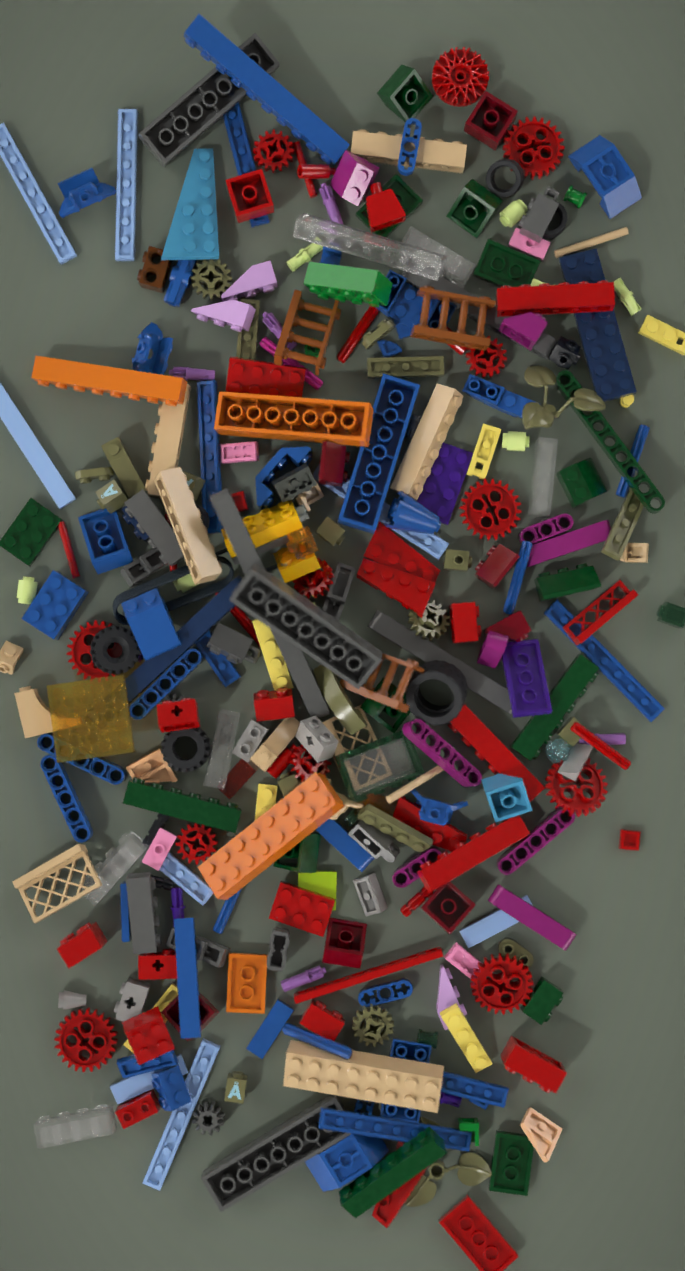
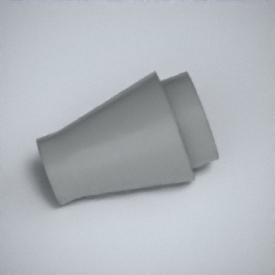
M65 990L64 992H59L58 1008L66 1010L86 1006V994Z

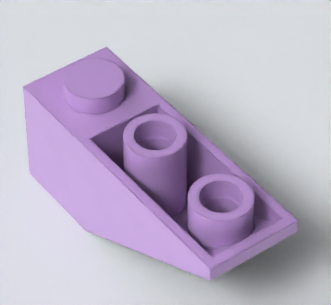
M271 261L251 266L221 295L222 301H238L242 297L252 298L259 292L269 293L274 291L278 286Z
M228 300L191 310V312L197 315L196 318L201 321L207 322L209 319L214 321L213 324L221 327L229 325L231 326L230 329L237 332L242 330L249 331L256 311L251 305L236 300Z
M441 964L436 1009L444 1030H447L448 1027L439 1012L457 1003L463 1015L468 1014L464 1004L460 1005L457 1000L460 995L457 987H452L450 979H453L449 968L445 969L443 964Z

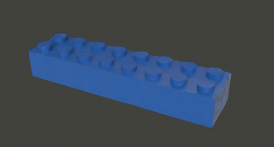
M383 374L373 405L374 412L369 447H360L338 518L339 524L371 534L375 533L418 394L419 384Z

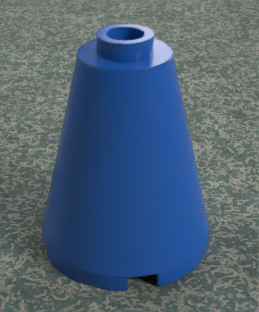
M399 491L397 493L400 495L399 498H394L386 517L390 519L389 524L385 523V526L390 529L431 535L434 532H438L441 526L439 516L406 493Z

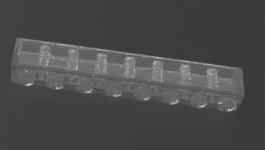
M302 213L296 218L293 233L295 238L436 281L443 275L447 260L446 255L307 213Z

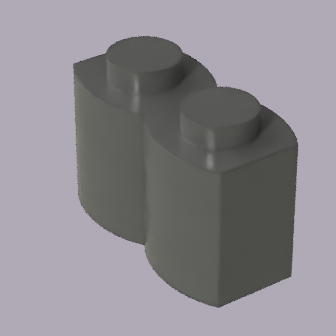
M278 927L273 929L267 957L268 970L283 971L287 960L286 950L290 940L289 929Z

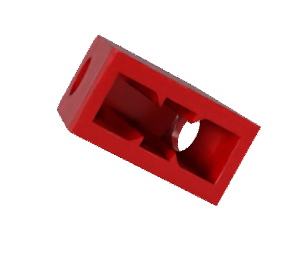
M380 182L369 186L372 195L366 197V208L371 233L406 220V214L392 189L383 191Z

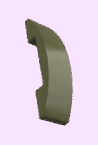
M322 664L316 667L313 671L319 688L343 727L351 735L366 727L365 719L359 709H355L337 679L338 675Z

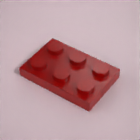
M281 881L269 919L323 937L336 899Z

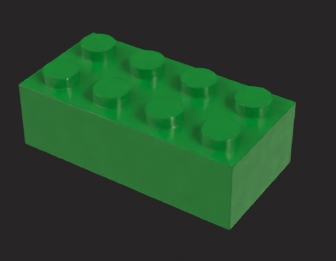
M310 261L303 283L310 289V292L316 293L317 297L322 300L334 298V300L343 303L348 300L357 305L368 303L373 307L388 305L393 285L379 270Z

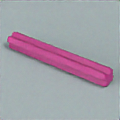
M264 337L260 342V346L274 356L277 345L267 337ZM287 358V360H283L285 365L304 367L294 359ZM306 368L304 381L316 390H319L323 385V381Z

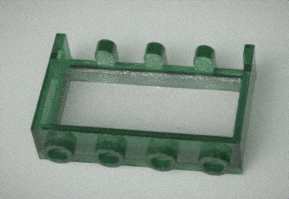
M402 730L333 756L347 789L349 800H356L357 802L367 799L368 794L374 793V795L385 792L384 788L391 786V788L402 785L401 781L403 780L413 781L419 777L418 774L424 772L414 743L403 734Z

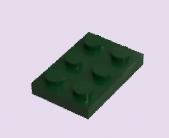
M397 174L382 187L383 191L387 189L393 190L406 214V218L423 203V200ZM364 204L356 212V216L370 229L366 204ZM401 223L373 233L383 242Z
M488 239L473 276L499 287L504 285H510L511 287H519L524 284L531 285L540 260Z
M30 498L1 538L0 546L26 565L31 566L57 530L59 523L63 520Z
M496 1130L489 1191L528 1196L534 1146L526 1134Z

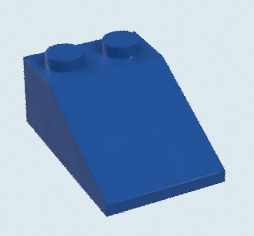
M105 508L104 510L101 509L78 517L91 562L97 574L113 570L134 561L117 511L110 514Z
M157 588L121 603L145 660L181 645L164 598Z

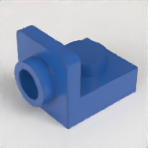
M334 245L323 246L320 263L340 265L342 250H339V247Z

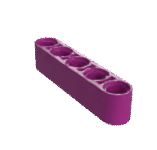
M607 519L532 545L527 567L606 541L611 531L609 520Z
M414 719L404 723L402 727L403 734L461 786L473 787L481 783V772L420 719ZM412 725L416 727L415 733L412 731ZM427 737L430 739V745L426 742ZM441 749L444 751V757L440 754ZM455 762H457V764H458V769H457V770L455 769V766H454V763H455ZM469 774L472 776L471 782L468 779Z
M562 807L558 808L530 831L529 835L522 838L497 859L496 865L498 870L505 875L513 873L569 827L575 820V814L573 813L568 820L562 821ZM549 823L555 825V830L552 833L546 832V826ZM533 836L540 837V843L538 845L531 844V838ZM519 848H524L525 855L521 858L517 857L516 851ZM505 860L511 862V866L507 870L501 868V863Z
M499 884L488 899L491 904L567 951L577 935Z

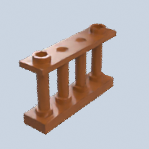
M432 286L419 288L417 296L423 297L420 322L413 326L410 337L484 351L489 347L490 339L485 338L484 328L487 309L491 310L495 306L496 301L491 300L487 296H480L478 298L435 290ZM431 299L442 300L439 325L436 329L429 328V325H427ZM450 302L461 304L458 328L455 332L447 331L448 329L446 328ZM468 306L480 307L477 330L474 336L467 335L465 332Z
M294 290L275 350L274 364L282 366L283 360H287V358L316 365L315 375L319 376L320 369H324L327 358L324 356L335 320H339L341 315L339 301L335 300L333 309L304 302L302 291ZM304 309L330 316L329 323L326 325L299 318L298 312ZM302 326L325 332L323 341L294 334L293 328ZM296 342L320 348L318 358L290 351L287 348L288 344Z
M382 653V661L370 674L363 687L357 689L343 679L340 680V684L346 690L407 713L409 705L403 703V695L413 670L423 673L424 669L418 667V662L407 659V661H403ZM384 659L391 661L390 667L381 689H378L376 693L374 692V683ZM398 665L405 666L406 669L396 694L389 698L388 690Z

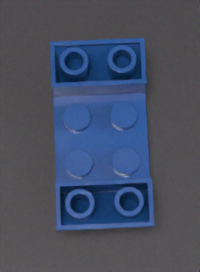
M601 135L568 156L578 172L583 170L602 198L600 206L609 219H612L642 199L634 173L616 146Z
M390 269L386 278L393 285L388 305H380V307L376 308L393 321L396 320L412 329L414 325L420 322L423 297L417 296L419 289L406 283L407 278ZM431 299L427 321L429 328L436 329L439 325L442 300ZM451 302L449 304L447 324L457 308Z
M309 446L281 448L255 477L257 506L260 510L270 508L274 503V494L265 484L270 485L275 479V473L278 470L282 471L287 466L288 459L297 467L305 463L308 465L312 460V449Z
M393 1038L389 1057L429 1063L432 1045ZM381 1103L380 1117L419 1123L421 1110Z
M350 1134L305 1161L324 1192L340 1188L373 1168L389 1152V1149L382 1138Z

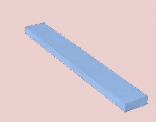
M118 109L116 261H135L137 109Z
M4 123L0 124V156L60 265L77 257V254Z
M0 382V418L59 509H62L76 500V497Z
M320 464L313 473V477L318 483ZM347 478V482H343L342 487L323 486L345 499L350 479ZM385 502L378 520L383 525L385 523L389 524L390 520L386 518L390 505ZM391 529L437 560L441 558L449 543L435 534Z
M204 1038L202 1039L185 1080L192 1102L172 1111L142 1182L143 1184L159 1191L161 1190L221 1045Z

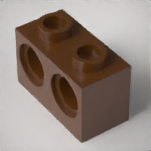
M149 246L148 251L144 252L142 259L144 266L143 269L139 270L137 280L142 288L160 293L164 292L172 260H161L158 264L152 263L155 257L162 256L163 249ZM150 275L157 276L153 282H148L147 278Z

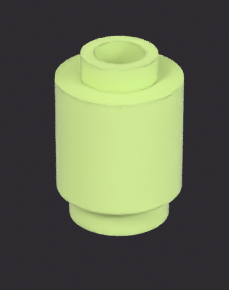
M520 199L511 202L500 212V222L505 227L509 226L512 228L522 219L523 215H526L528 211L527 206Z
M508 431V433H503L502 448H507L510 451H525V447L529 448L530 436H526V432Z
M191 573L173 581L177 591L182 590L183 593L197 586L193 581Z
M23 576V580H19L16 597L18 598V603L31 605L37 595L38 582H34L35 578Z

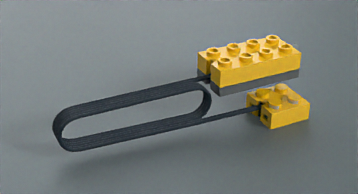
M292 500L284 503L281 501L272 508H265L260 513L246 516L242 520L259 555L306 535L301 522L310 517L306 512L304 504L295 508ZM224 528L221 531L227 548L215 552V555L220 563H224L230 568L228 576L222 581L166 602L168 611L218 593L232 581L234 576L232 564L227 558L219 555L229 552L235 565L240 562ZM309 539L297 541L294 545L281 548L276 553H273L277 564L265 568L268 572L278 568L284 582L287 583L320 569V565ZM188 565L117 595L113 601L115 619L122 625L130 626L126 616L118 613L117 608L119 605L154 588L190 574Z

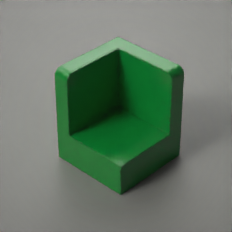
M458 1118L459 1131H471V1142H474L475 1146H479L478 1118Z

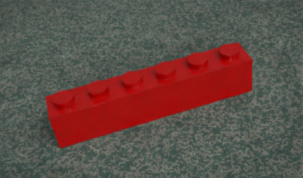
M601 280L597 283L582 281L577 284L562 282L558 285L543 283L539 286L524 284L519 287L504 285L497 288L496 291L497 317L517 316L530 312L540 315L613 311L615 306L614 282Z
M463 704L459 715L449 722L447 726L454 733L458 731L463 736L461 738L463 743L467 747L472 746L476 750L474 754L481 761L485 759L490 764L488 768L494 775L498 773L522 778L529 802H531L545 787L482 721Z
M520 815L502 820L503 822L499 825L493 823L485 828L487 832L483 834L477 832L469 837L471 841L464 844L462 841L453 846L454 851L449 854L445 851L436 856L437 861L431 863L429 860L420 865L421 870L417 874L428 893L529 835L530 832Z

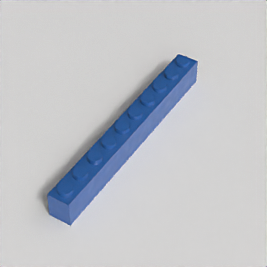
M200 14L197 15L184 32L185 42L191 48L196 47L201 51L200 55L209 62L211 60L216 64V69L223 75L226 73L232 78L231 82L235 86L245 89L247 91L246 95L250 99L259 101L264 111L274 114L279 124L284 127L288 126L292 130V135L297 139H303L306 142V146L312 152L317 151L321 155L320 158L329 165L331 163L334 165L350 144Z

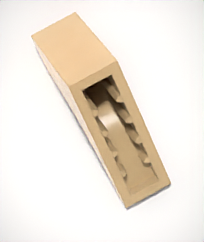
M31 686L19 688L20 692L14 693L25 738L85 724L83 717H65L50 710L40 698L38 690L31 689Z
M295 717L285 718L250 760L265 772L295 737L300 722Z

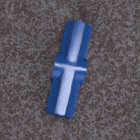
M178 260L177 265L171 271L170 284L164 296V302L180 307L186 288H189L191 284L192 270L197 260Z

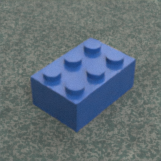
M53 570L21 619L52 639L59 640L89 592Z

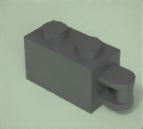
M548 186L544 195L538 193L536 199H531L527 207L530 211L527 216L523 215L519 226H521L520 234L540 243L559 206V203L555 202L560 193L559 191Z
M221 623L216 625L206 645L212 653L216 655L222 654L227 657L228 661L235 664L237 662L241 663L244 659L256 664L262 652L251 645L252 639ZM248 650L253 652L251 656L247 655Z
M361 819L355 823L348 833L376 860L382 856L386 861L393 862L400 853V849L393 843L395 838L382 833L379 829L366 824Z

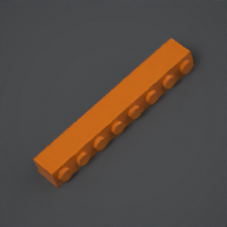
M35 356L31 377L37 381L38 385L45 387L53 384L59 389L72 387L74 388L73 390L78 392L92 390V393L97 395H103V392L110 393V396L121 398L124 395L129 396L128 399L140 401V398L147 399V402L158 404V401H162L166 405L174 407L177 404L183 405L187 381L180 377L43 356Z

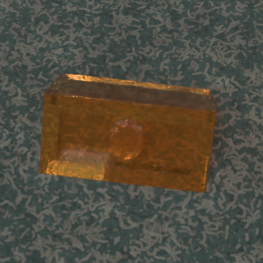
M360 789L356 802L363 803L364 806L362 808L370 804L393 817L397 800L388 803L386 796Z

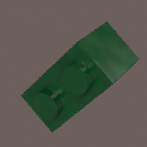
M541 977L533 988V992L530 993V999H526V1005H522L520 1009L527 1016L542 1025L543 1022H547L552 1016L551 1011L554 1006H558L562 1002L563 992L550 981Z

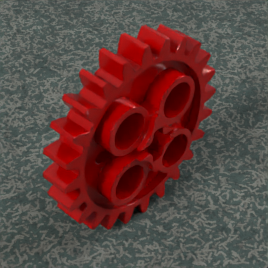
M536 116L533 117L532 121L526 117L525 123L518 120V127L513 124L511 127L512 131L508 130L506 134L508 137L504 138L503 142L505 145H503L502 150L506 152L503 154V158H509L519 163L523 169L524 179H526L527 175L531 176V180L534 179L535 175L541 179L542 173L548 177L549 170L554 172L556 169L555 165L559 166L561 163L559 159H562L564 156L561 153L565 149V146L561 145L564 139L559 138L561 131L555 133L557 126L550 127V120L546 124L543 123V117L539 122L536 120ZM542 134L545 137V139L540 140L536 137V135ZM523 138L527 143L520 144L518 139ZM546 152L550 157L543 158L540 153ZM522 157H529L531 162H524Z
M492 478L490 484H488L487 480L484 479L483 485L477 481L476 488L473 486L469 487L471 493L465 491L464 495L467 499H461V502L465 504L459 507L460 510H464V513L459 515L460 517H465L462 524L468 523L469 526L466 530L473 529L472 536L479 533L480 540L484 535L487 541L490 540L491 536H493L495 541L498 539V535L504 538V532L511 533L509 527H517L514 521H520L516 514L522 513L521 510L517 509L521 503L515 502L519 496L512 495L515 489L507 490L508 483L504 487L501 486L502 480L495 484ZM495 492L499 495L500 499L498 502H493L490 499L491 493ZM483 494L486 496L489 507L495 508V510L493 511V515L495 516L499 525L495 524L491 512H486L488 506L485 500L482 498ZM474 501L482 503L481 510L473 508L472 504ZM502 509L507 511V519H501L498 511ZM488 518L491 522L490 527H483L481 519Z
M94 620L93 626L90 622H87V628L80 625L81 632L74 631L76 638L70 637L69 639L73 644L67 645V647L72 649V651L66 653L67 655H72L68 662L75 663L72 670L78 668L77 675L84 673V680L91 676V682H94L96 677L99 682L103 681V677L110 681V675L117 677V674L105 673L98 668H94L95 663L92 660L89 664L83 662L85 654L91 656V646L86 642L89 635L95 636L100 630L106 628V621H102L101 625H99L98 621ZM114 642V646L111 649H107L109 656L113 658L119 657L123 651L122 646Z
M560 758L557 764L553 763L552 769H549L547 772L550 776L545 778V781L549 782L545 785V788L550 789V791L547 792L546 796H552L553 798L550 800V803H557L555 809L561 806L562 813L568 810L569 816H572L574 812H576L577 817L582 812L585 816L589 814V811L594 813L596 808H600V802L605 801L606 798L603 795L608 793L607 790L603 789L608 786V783L602 782L606 776H600L603 769L596 770L597 763L591 765V759L589 758L576 781L566 780L562 774L558 773L564 762ZM581 773H585L589 779L582 778ZM564 792L570 793L572 798L565 797ZM583 792L589 793L590 798H586Z
M499 953L498 958L491 954V960L484 957V964L478 962L479 969H473L475 975L471 976V981L473 982L470 983V987L473 989L472 996H475L476 1002H480L481 1008L487 1005V1012L493 1008L495 1014L501 1010L502 1014L505 1015L507 1009L510 1013H513L512 1008L515 1007L517 1010H520L519 1004L526 1005L525 999H530L529 993L533 992L531 985L534 984L533 979H530L532 978V973L528 972V965L523 966V960L517 962L516 956L509 959V953L505 955V958ZM497 969L502 971L499 974L493 973V971ZM512 978H519L516 982L510 981ZM486 986H492V987H493V988L490 989V990L484 989ZM504 994L510 995L508 998L502 997Z
M88 1007L84 1013L82 1008H80L78 1014L72 1011L71 1017L68 1015L64 1017L66 1022L61 1021L59 1023L61 1028L56 1030L59 1036L54 1038L59 1043L55 1045V1048L61 1049L57 1054L58 1056L64 1055L62 1063L67 1060L69 1061L68 1068L74 1064L75 1071L82 1067V1071L85 1072L87 1067H89L90 1071L93 1072L94 1066L100 1069L102 1067L101 1062L106 1065L108 1063L107 1058L111 1059L113 1057L110 1051L114 1052L117 1049L112 1044L118 1042V1039L113 1038L118 1032L112 1031L115 1024H108L111 1018L104 1019V1012L99 1016L97 1015L98 1009L91 1013L90 1007ZM83 1022L90 1023L91 1030L84 1029ZM68 1036H75L77 1042L71 1043L68 1039ZM88 1037L90 1039L87 1042H83L84 1038ZM102 1037L104 1044H98L95 1038ZM81 1050H87L90 1053V1057H83Z

